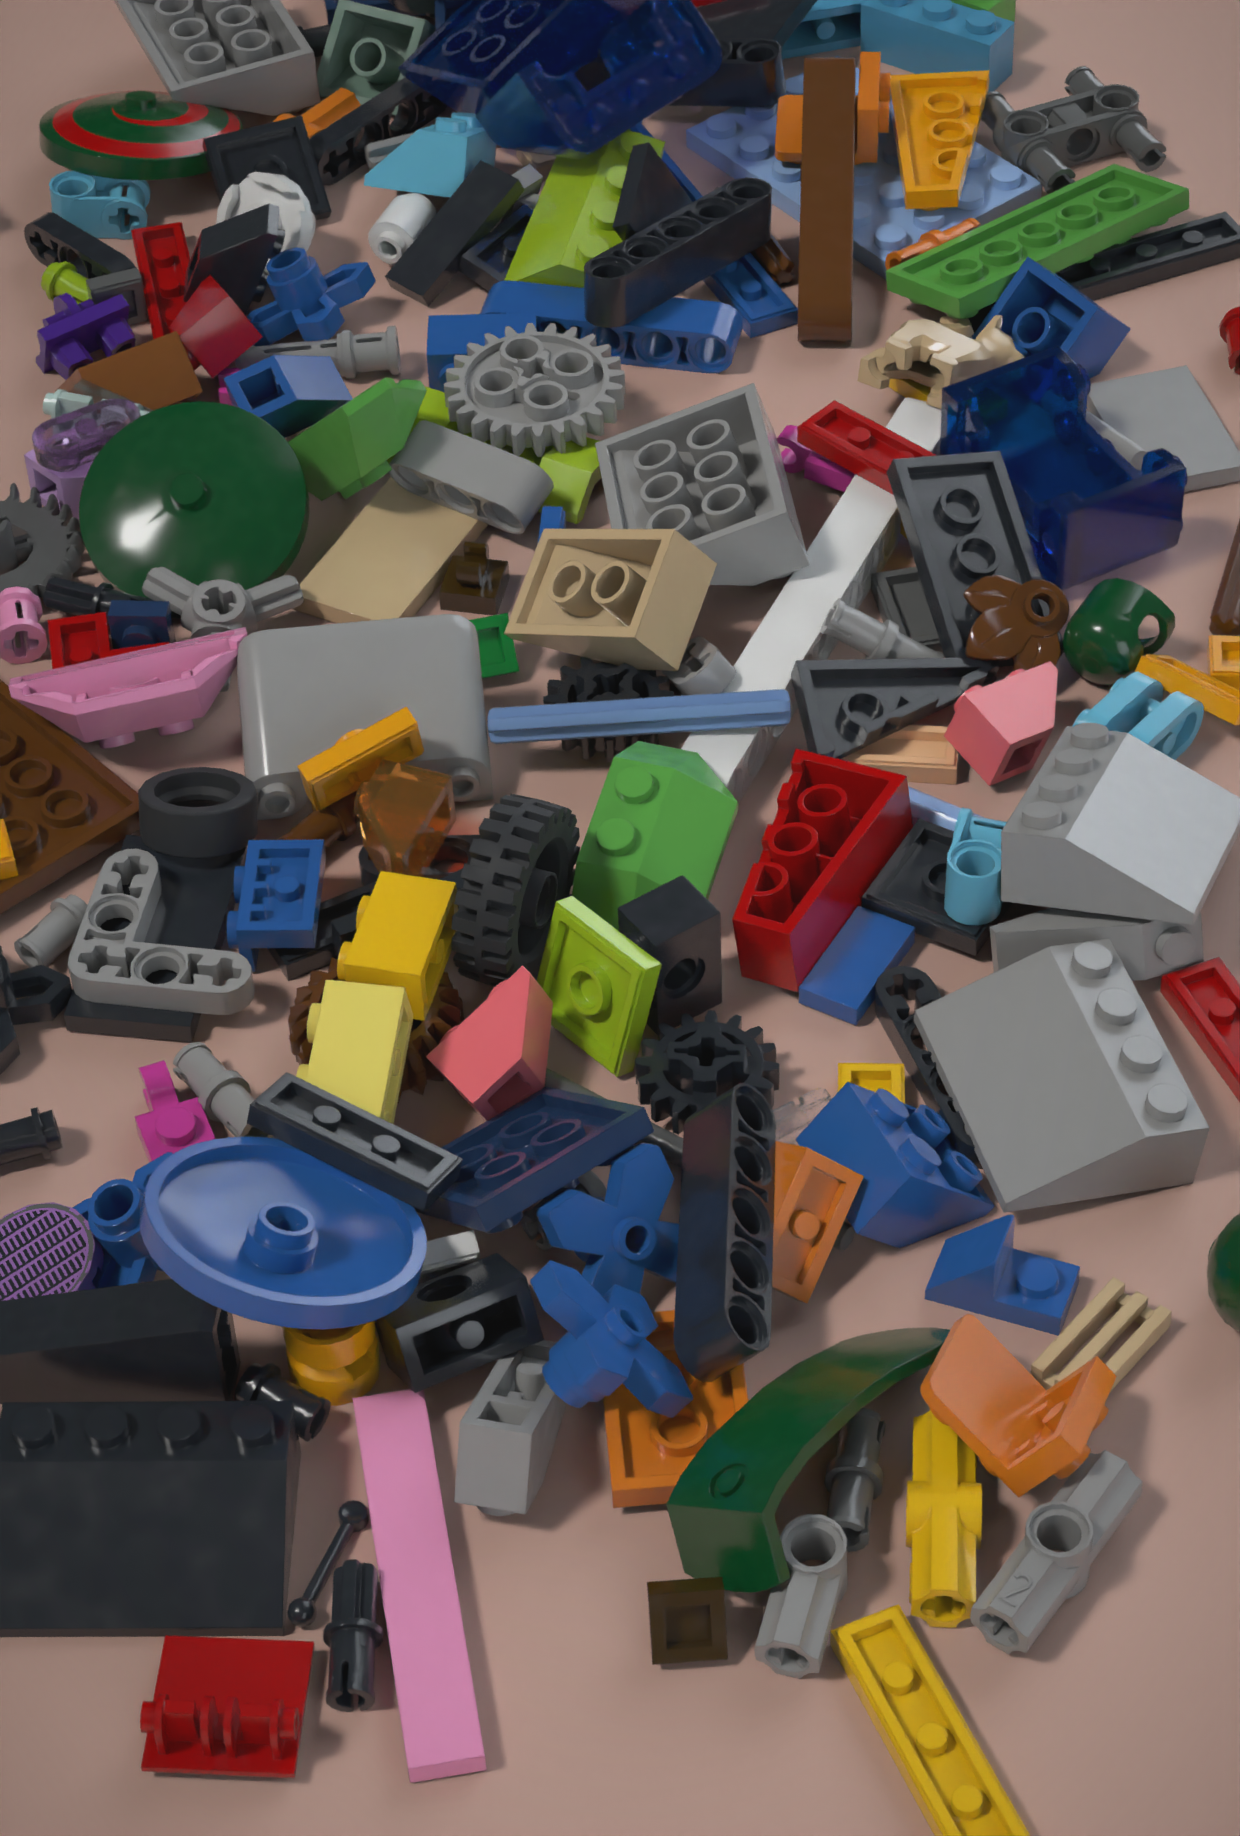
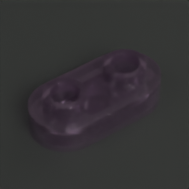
M107 399L43 422L32 434L37 462L47 469L57 472H69L81 465L94 461L104 445L118 431L141 417L138 406L125 399Z

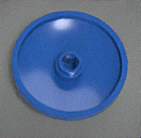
M228 1137L213 1139L185 1147L163 1160L149 1177L140 1211L139 1224L143 1242L157 1265L172 1280L196 1297L229 1313L282 1327L299 1329L345 1328L372 1322L390 1314L403 1305L413 1294L419 1282L427 1252L425 1228L413 1206L276 1138Z

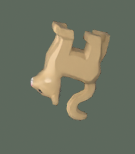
M945 315L941 317L939 323L927 319L908 320L900 326L899 330L889 336L885 347L876 349L861 358L857 381L881 390L889 387L890 379H911L919 384L932 387L927 397V405L950 411L955 407L958 396L972 393L985 381L1001 384L1007 379L1019 375L1024 367L1025 357L1015 348L1012 338L1001 331V315H995L976 339L971 338L974 331L968 318L953 319Z

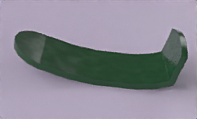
M934 1327L905 1328L864 1334L846 1339L797 1363L757 1392L706 1440L680 1475L666 1503L684 1573L693 1578L722 1577L724 1590L749 1593L768 1590L789 1579L790 1574L774 1516L784 1493L807 1461L863 1406L895 1383L933 1364L950 1330Z

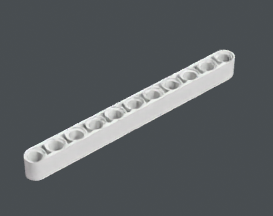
M905 397L885 428L937 456L952 455L960 437L962 427L961 410L953 408L950 411H945L927 405L926 401ZM855 474L806 551L810 565L792 573L733 666L736 670L733 680L721 693L785 689L790 696L792 718L798 708L791 679L795 661L828 659L839 641L830 635L821 633L823 622L829 610H836L833 608V604L837 599H842L846 604L858 610L871 589V574L882 571L903 536L900 533V513L893 494ZM786 726L691 732L681 749L697 752L736 798L739 805Z

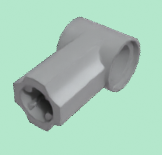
M807 1514L795 1518L785 1526L780 1535L790 1578L771 1588L754 1650L756 1660L771 1667L776 1674L800 1679L805 1674L819 1673L837 1604L842 1600L847 1591V1538L838 1523L820 1514ZM811 1559L827 1562L819 1566L802 1564V1562Z

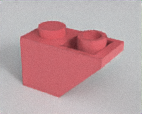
M1051 661L1026 671L1024 669H1017L1004 679L984 687L975 685L966 690L954 704L955 714L944 737L989 786L1032 769L1054 728L1058 669Z
M522 965L509 979L497 984L488 995V998L460 1025L447 1031L440 1040V1043L426 1058L449 1085L485 1121H488L545 1087L553 1002L533 975Z

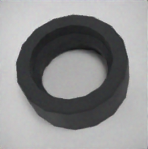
M210 767L179 768L159 773L146 780L138 790L140 835L142 842L153 851L172 857L192 859L219 857L237 852L248 846V841L254 840L258 834L257 792L254 783L240 773Z

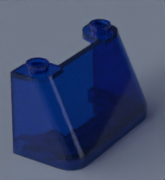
M645 0L625 21L612 28L603 37L600 45L601 57L612 77L586 92L572 70L560 77L549 76L541 72L543 68L536 60L517 72L475 116L489 137L497 145L505 149L581 160L591 156L705 83L720 68L722 49L691 0Z

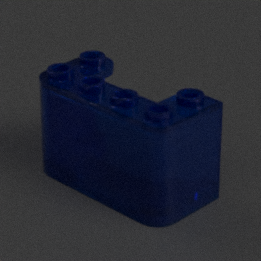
M1055 346L942 388L940 455L1001 452L1042 579L1054 583L1064 591L1176 546L1180 538V532L1183 529L1182 510L1184 490L1188 477L1187 468L1180 458L1172 455L1164 448L1148 451L1143 457L1141 470L1135 469L1115 449L1110 440L1103 438L1086 421L1087 395L1091 390L1088 373L1081 364L1075 363L1059 346Z

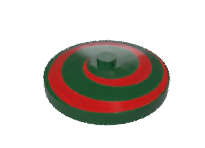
M109 92L73 99L47 111L39 123L40 149L54 163L88 175L125 180L175 179L210 172L202 146L203 139L242 130L243 125L239 117L227 108L172 100L168 92Z

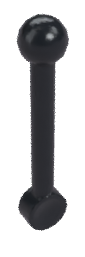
M352 1500L345 1502L339 1508V1529L303 1596L294 1599L289 1604L287 1614L292 1624L298 1627H305L315 1620L317 1614L315 1603L352 1533L359 1532L367 1526L368 1511L364 1503Z

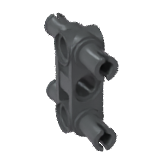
M1086 66L1075 68L1065 79V83L1069 85L1065 86V90L1070 96L1015 111L1000 92L990 91L987 93L981 121L993 131V142L1002 153L1001 157L1037 179L1047 194L1075 182L1072 178H1075L1076 175L1069 168L1074 165L1126 152L1141 171L1151 172L1160 167L1166 158V155L1162 153L1167 151L1166 147L1148 131L1147 119L1138 109L1139 94L1137 91L1129 86L1120 84L1104 85L1095 76L1093 71Z

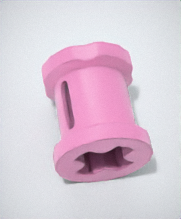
M10 587L0 593V658L9 663H30L38 659L47 647L46 632L38 623L43 613L41 600L28 588ZM16 603H20L22 609L21 618L19 619L17 618ZM16 632H19L20 635V648H17L15 645L14 637L16 635Z

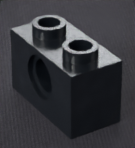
M684 875L618 907L619 932L662 964L646 1022L657 1035L658 1025L662 1022L675 1028L681 1025V1014L688 1013L694 1018L722 1003L721 913Z
M498 1253L418 1284L413 1294L403 1305L390 1314L375 1320L388 1367L414 1393L544 1340L526 1276Z

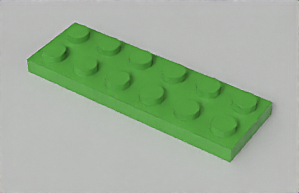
M1112 164L886 270L887 290L910 299L914 304L926 305L944 312L953 319L973 317L978 313V310L999 299L1027 257H1030L1055 274L1075 263L1089 261L1094 257V254L1114 244L1125 243L1131 239V236L1147 228L1163 225L1168 222V218L1189 209V189L1117 164Z

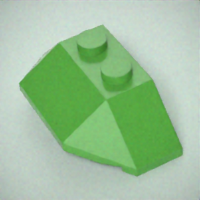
M385 377L288 441L300 463L308 492L321 501L338 491L344 499H347L390 472L392 467L387 459L404 448L427 390L422 382L402 379L395 383L393 378Z
M637 741L614 756L576 861L572 896L618 931V907L681 875H684L708 900L739 809L738 801L697 752Z

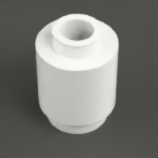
M413 192L394 198L369 231L368 241L375 255L383 262L394 266L437 214L432 202L422 194Z

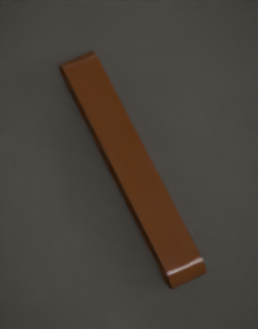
M804 57L798 341H852L856 57Z

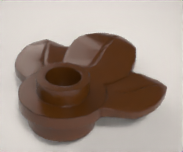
M992 575L976 581L966 589L963 596L970 606L981 614L969 631L965 651L968 658L981 661H1000L1012 658L1014 671L1017 669H1024L1026 671L1049 661L1056 666L1061 652L1057 633L1063 628L1069 615L1068 600L1064 592L1057 585L1042 579H1034L1020 584L1003 575ZM1034 599L1045 601L1049 606V615L1039 616L1035 614L1031 608V601Z

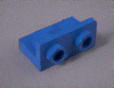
M324 839L248 841L245 866H235L234 898L235 902L239 903V910L228 912L227 942L229 949H239V954L248 959L252 972H256L259 948H315L326 863Z

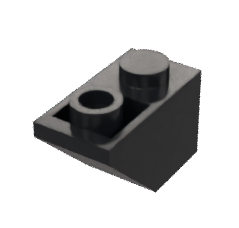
M269 203L202 229L186 270L183 301L188 302L201 282L211 275L245 316L252 301L260 303L266 289L268 272H265L264 269L268 259H272L275 255L281 253L285 239V230L278 228L279 206Z

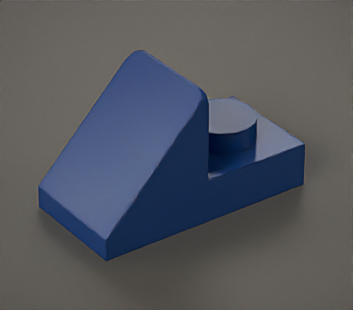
M1015 1215L1000 1217L945 1240L925 1289L926 1300L1057 1336L1061 1333L1079 1284L1080 1266L1014 1249Z

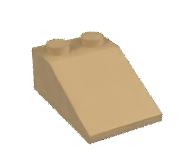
M543 529L504 634L514 640L618 666L627 663L634 666L637 670L678 671L717 563L675 529Z

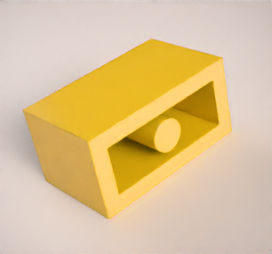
M381 871L371 896L364 895L359 902L356 915V933L352 942L345 941L341 946L337 962L338 979L345 982L405 987L414 1015L413 1019L425 1021L452 951L451 939L456 933V930L451 929L452 917L459 910L458 905L454 904L457 893L456 882Z

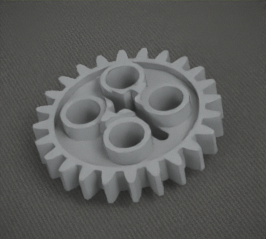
M528 323L525 333L517 334L513 328L507 326L505 327V337L500 339L490 333L484 334L485 346L468 343V356L455 355L453 357L454 368L446 369L447 383H444L446 407H448L450 422H457L458 433L467 434L472 432V438L481 442L490 439L491 446L499 449L504 448L506 445L512 446L513 454L520 456L526 447H533L537 457H542L545 447L552 445L561 454L566 453V442L570 440L580 446L587 445V432L603 436L604 423L615 424L617 422V410L624 409V395L626 394L625 373L621 370L620 357H611V346L609 344L597 346L596 335L594 334L578 339L576 327H572L565 333L560 334L557 333L555 323L548 325L544 332H537L533 323Z

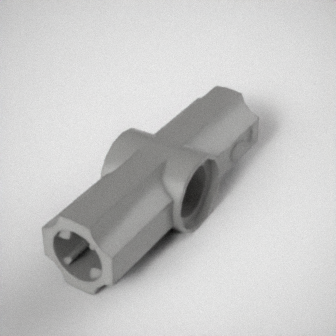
M1107 1450L1099 1454L1090 1453L1084 1463L1069 1476L1051 1502L1039 1505L1030 1513L1025 1526V1537L971 1608V1623L982 1632L986 1642L1007 1654H1010L1012 1651L1027 1653L1065 1599L1076 1596L1085 1588L1089 1579L1091 1563L1142 1493V1480L1132 1472L1126 1460ZM1050 1549L1062 1550L1065 1552H1054Z

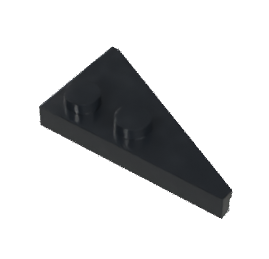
M970 658L796 660L791 673V679L808 752L842 759L954 704L969 688L975 685L984 687L994 683L1000 667L999 662Z

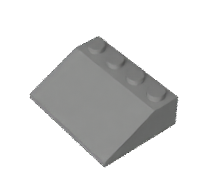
M114 0L172 100L272 116L283 113H296L304 107L321 102L314 51L280 0Z
M754 383L595 443L611 528L677 530L717 563L710 585L755 586L771 579L784 578L794 571L810 565L777 437Z
M1082 723L1073 727L1067 726L1001 831V901L1194 925L1240 832V797L1129 733L1109 731L1106 726L1097 723Z
M1110 938L1048 946L915 1010L914 1022L927 1050L932 1053L931 1059L933 1063L936 1062V1069L949 1097L953 1098V1106L956 1112L959 1111L965 1124L964 1129L974 1143V1151L1003 1213L1194 1182L1210 1127Z

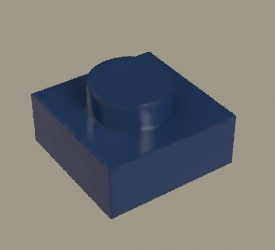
M111 600L108 622L113 649L176 642L169 601Z

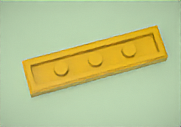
M897 1604L830 1630V1646L934 1836H1030L900 1605Z

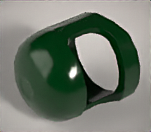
M1120 578L1104 579L1094 586L1069 620L1063 634L1064 654L1071 667L1081 677L1092 683L1106 686L1113 685L1118 679L1126 678L1135 672L1141 656L1154 654L1164 646L1176 626L1175 615L1160 598L1147 588ZM1151 615L1158 620L1159 634L1155 637L1139 639L1138 630L1141 622L1146 616Z

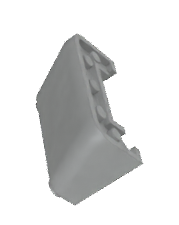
M440 614L268 629L253 632L240 642L237 655V677L245 777L254 783L257 792V820L292 816L300 811L307 802V795L297 767L298 765L333 747L344 734L355 729H366L406 706L418 723L424 752L422 755L391 772L429 769L430 783L433 791L441 798L449 801L467 802L493 799L478 633L475 625L467 618L454 614Z

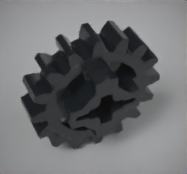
M580 657V669L575 670L564 665L560 668L561 680L548 681V695L543 696L544 704L665 697L674 696V691H670L669 677L667 675L656 676V670H637L634 666L623 663L620 666L606 662L593 663L589 658ZM658 734L561 740L562 749L565 751L580 746L582 747L583 759L587 760L594 756L596 751L604 752L608 762H612L617 751H623L637 741L659 745Z
M708 1010L704 1022H695L692 1016L688 1013L681 1014V1027L674 1029L672 1026L662 1022L658 1025V1040L644 1038L641 1042L642 1057L635 1058L638 1100L640 1105L651 1104V1119L654 1122L662 1121L670 1116L672 1118L673 1133L680 1134L683 1132L685 1120L739 1083H747L755 1087L765 1097L771 1109L774 1106V1091L779 1090L780 1064L776 1063V1046L774 1043L763 1044V1029L760 1026L743 1031L742 1016L735 1014L725 1024L717 1021L715 1010Z

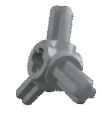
M165 567L152 568L149 571L142 586V591L148 598L154 601L170 602L171 611L181 616L182 627L192 632L191 639L246 627L247 635L258 631L257 622L298 607L303 603L301 587L297 579L291 575H284L244 590L239 583L235 584L222 579L205 581L197 586ZM231 675L220 692H225L229 689Z

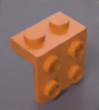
M860 52L858 95H855L854 165L863 162L877 163L879 133H889L891 73H880L881 52ZM783 95L778 99L775 158L779 161L801 164L803 95Z
M965 1314L953 1324L920 1386V1392L933 1415L940 1422L948 1425L978 1455L985 1469L993 1476L1000 1478L1019 1498L1053 1474L1059 1480H1062L1075 1472L1084 1463L1091 1451L1087 1445L1091 1432L1101 1424L1108 1414L1109 1409L1106 1407L1105 1402L1117 1376L1096 1356L1046 1390L975 1316Z

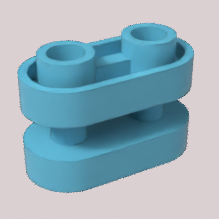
M1136 671L1126 678L1118 679L1101 701L1091 710L1085 709L1078 715L1073 726L1082 723H1097L1106 726L1109 731L1126 732L1176 760L1195 739L1203 720L1204 706L1202 702L1179 691L1173 692L1162 701V683Z

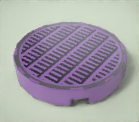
M54 1202L31 1204L0 1219V1301L96 1288L92 1280L97 1273V1267L102 1271L104 1262L103 1249L100 1242L91 1232L88 1221L76 1209Z

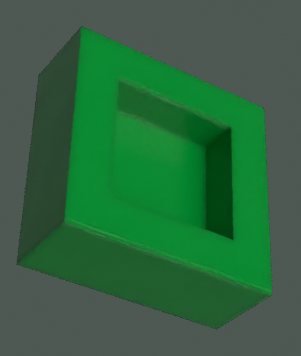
M508 613L469 620L475 625L478 633L482 679L517 673L519 666L513 639L504 634L509 621Z

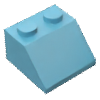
M455 112L451 114V118H436L434 125L417 130L365 175L364 186L450 198L481 160L495 166L498 126L482 124V116L473 113Z

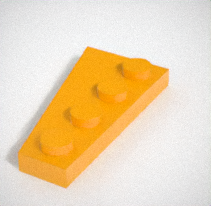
M990 70L890 75V108L905 209L933 211L945 207H958L989 89Z

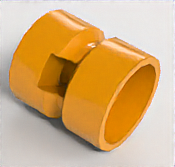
M375 1320L357 1326L336 1329L282 1327L291 1381L318 1397L328 1399L331 1406L353 1402L352 1398L362 1397L368 1393L378 1380L381 1365L378 1340L375 1334Z

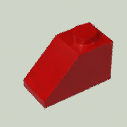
M211 275L201 282L170 325L174 332L177 331L194 371L202 365L212 379L262 338V335Z

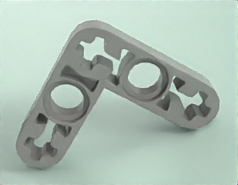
M125 849L107 858L101 868L68 957V968L75 994L83 1000L94 1003L211 1015H231L249 1006L254 998V981L251 965L248 959L241 954L225 950L144 942L162 891L159 866L155 856L148 851L140 849ZM131 882L129 887L130 895L124 894L122 885H128ZM113 918H125L132 921L130 925L119 931H106L100 928L104 922ZM168 969L177 973L173 980L164 984H153L145 980L148 975L158 970Z

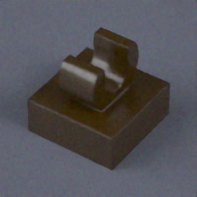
M465 542L463 546L464 556L452 555L439 590L440 610L497 615L510 579L508 561L489 559L488 544Z
M722 1577L647 1582L653 1665L728 1659L725 1594Z

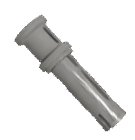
M388 326L386 332L353 335L351 330H342V333L337 334L336 339L251 346L235 360L236 368L244 369L272 355L330 356L341 377H346L347 379H355L357 373L390 370L392 375L401 374L400 348L396 326Z

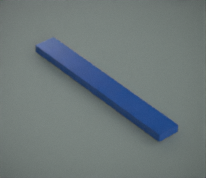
M598 102L574 110L575 125L586 138L613 127H620L654 138L627 105H610V103ZM663 151L662 161L692 202L703 197L670 156ZM751 253L703 279L704 283L721 303L729 304L739 312L743 320L742 329L750 338L798 324L797 307Z

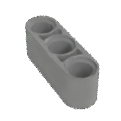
M426 420L418 422L408 436L404 448L397 452L390 462L392 470L389 474L407 491L513 534H522L554 488L550 476L535 463Z

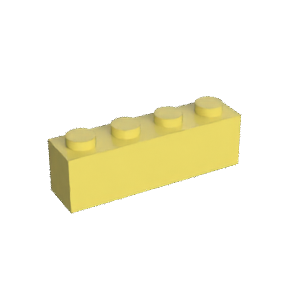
M325 980L321 1003H312L308 1015L307 1039L309 1043H313L309 1064H300L296 1077L393 1124L414 1017L405 987Z

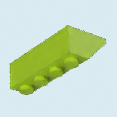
M613 127L559 149L504 281L511 280L584 288L585 263L622 242V239L613 229V223L633 146L649 142L662 159L665 141L620 127Z

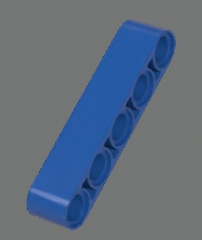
M511 280L493 284L480 311V314L537 312L538 332H544L551 323L556 324L557 333L560 334L565 333L572 327H576L578 339L590 334L596 335V345L609 344L611 346V357L619 356L621 364L709 374L720 373L732 364L743 328L742 316L729 304L672 297L620 327H598L589 323L585 318L584 288Z

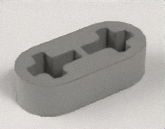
M698 636L689 640L679 670H662V673L669 677L670 682L681 695L721 693L733 680L736 670L716 646L703 637Z

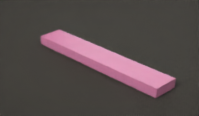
M411 1389L352 1398L410 1783L485 1771V1753L424 1390L414 1393Z

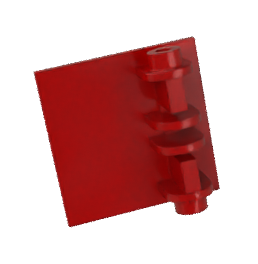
M165 1635L153 1701H143L141 1707L140 1730L142 1733H147L141 1770L145 1772L295 1778L315 1648L314 1641Z

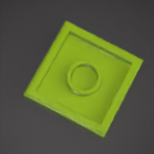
M570 896L558 900L555 903L537 977V982L553 1002L551 1025L616 1077L634 1071L635 1058L638 1056L662 964L575 897Z

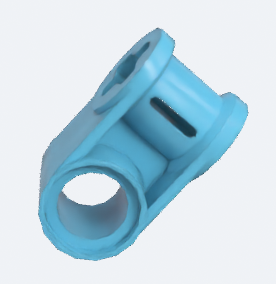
M65 171L54 176L49 183L52 212L95 238L132 239L131 230L147 226L148 215L145 208L149 204L151 190L146 180L113 179L88 175L77 171ZM126 185L128 186L127 196L122 197L123 186ZM125 214H130L129 225L125 226Z
M964 807L960 809L952 844L947 853L944 909L947 915L956 922L978 926L996 919L1001 912L1004 902L1001 901V831L1007 822L974 816L972 809Z

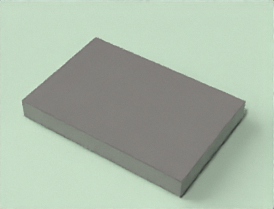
M1187 365L1083 385L1082 402L1086 409L1149 454L1148 465L1139 472L1133 471L1116 459L1139 501L1240 481V451Z

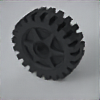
M510 794V796L505 795L500 798V804L495 803L492 806L489 819H483L479 827L480 839H473L469 853L472 858L470 864L464 863L460 877L465 879L463 888L457 890L454 903L459 905V910L452 917L451 929L456 930V933L451 939L452 951L456 952L453 961L455 966L459 967L458 972L460 975L487 985L496 986L500 982L509 979L523 965L537 981L555 903L558 900L572 896L570 889L574 883V865L580 852V847L576 846L580 834L579 828L575 827L577 823L576 816L571 814L572 810L540 799Z

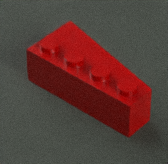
M795 749L791 760L792 773L788 783L782 784L777 798V814L773 824H767L761 840L763 847L759 862L753 863L732 922L741 976L799 992V986L857 906L862 905V896L913 828L906 775Z

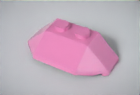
M246 627L11 678L8 686L11 698L84 743L98 740L101 749L118 747L134 742V732L157 727L159 735L165 736L193 729V719L205 716L237 666L239 644L248 635Z

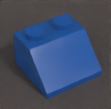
M1027 257L978 327L972 339H976L995 315H1001V331L1012 338L1015 348L1025 357L1022 372L1008 380L1038 402V394L1045 386L1051 385L1063 392L1100 374L1131 328L1067 281L1030 257Z

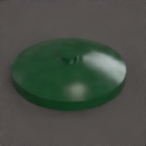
M201 401L184 402L156 409L142 415L118 431L104 445L91 464L83 483L79 502L81 535L89 556L102 579L107 583H111L114 586V590L146 598L148 597L144 595L142 586L152 568L165 567L197 586L205 581L222 579L235 584L239 583L244 590L282 577L290 568L301 549L307 532L310 513L307 484L300 463L286 439L269 423L251 412L228 404ZM171 611L172 617L181 618L179 614Z

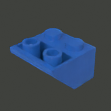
M847 1082L796 1138L800 1146L807 1147L864 1176L846 1216L856 1233L864 1237L902 1248L986 1216L994 1208V1204L979 1184L983 1179L980 1170L969 1158L956 1151L948 1139L947 1135L950 1133V1128L946 1121L930 1107L921 1104L918 1108L902 1103L893 1094L880 1088L874 1092Z

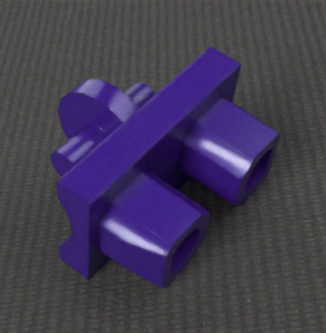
M68 293L54 297L53 307L55 314L43 319L44 327L37 330L40 354L36 356V364L44 374L55 369L67 380L78 368L93 363V358L90 356L92 352L102 349L104 354L109 357L135 347L136 338L128 324L129 304L122 294L96 305L91 299L77 304L76 300Z

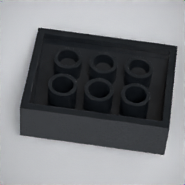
M293 1400L3 1402L0 1417V1637L284 1636L301 1460V1448Z

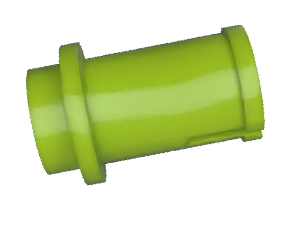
M54 262L46 268L41 279V286L46 291V295L50 300L53 301L54 297L64 293L70 294L77 304L89 300L86 285L88 278L77 273L75 265L69 262Z

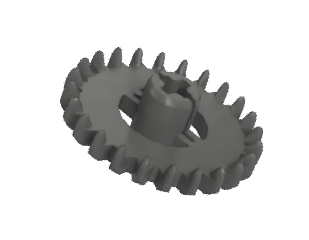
M12 483L10 495L5 501H0V593L6 588L17 586L28 588L33 594L43 598L46 584L50 578L58 577L71 581L73 579L72 573L78 571L82 565L81 556L85 551V545L81 535L80 523L76 517H73L69 505L64 504L60 511L58 500L54 494L49 495L47 505L42 507L40 493L36 487H32L30 499L22 503L18 487L15 483ZM16 603V604H15V605H16L17 614H18V607L21 606L20 603Z

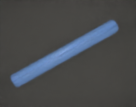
M772 689L497 707L489 710L487 727L492 743L507 744L786 726L790 723L791 702L787 690Z

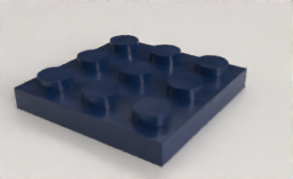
M544 1087L441 1147L463 1159L459 1178L425 1212L415 1207L414 1209L423 1215L439 1218L485 1233L501 1232L521 1221L524 1209L541 1199H552L566 1189L574 1190L579 1185L578 1177L596 1166L611 1165L612 1160L633 1148V1144L655 1131L645 1107Z

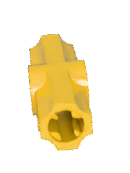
M931 1410L923 1415L913 1417L912 1481H907L906 1547H912L909 1572V1603H911V1615L925 1620L929 1627L953 1628L960 1622L970 1618L971 1608L976 1602V1550L981 1549L982 1483H976L977 1454L948 1425L940 1422Z

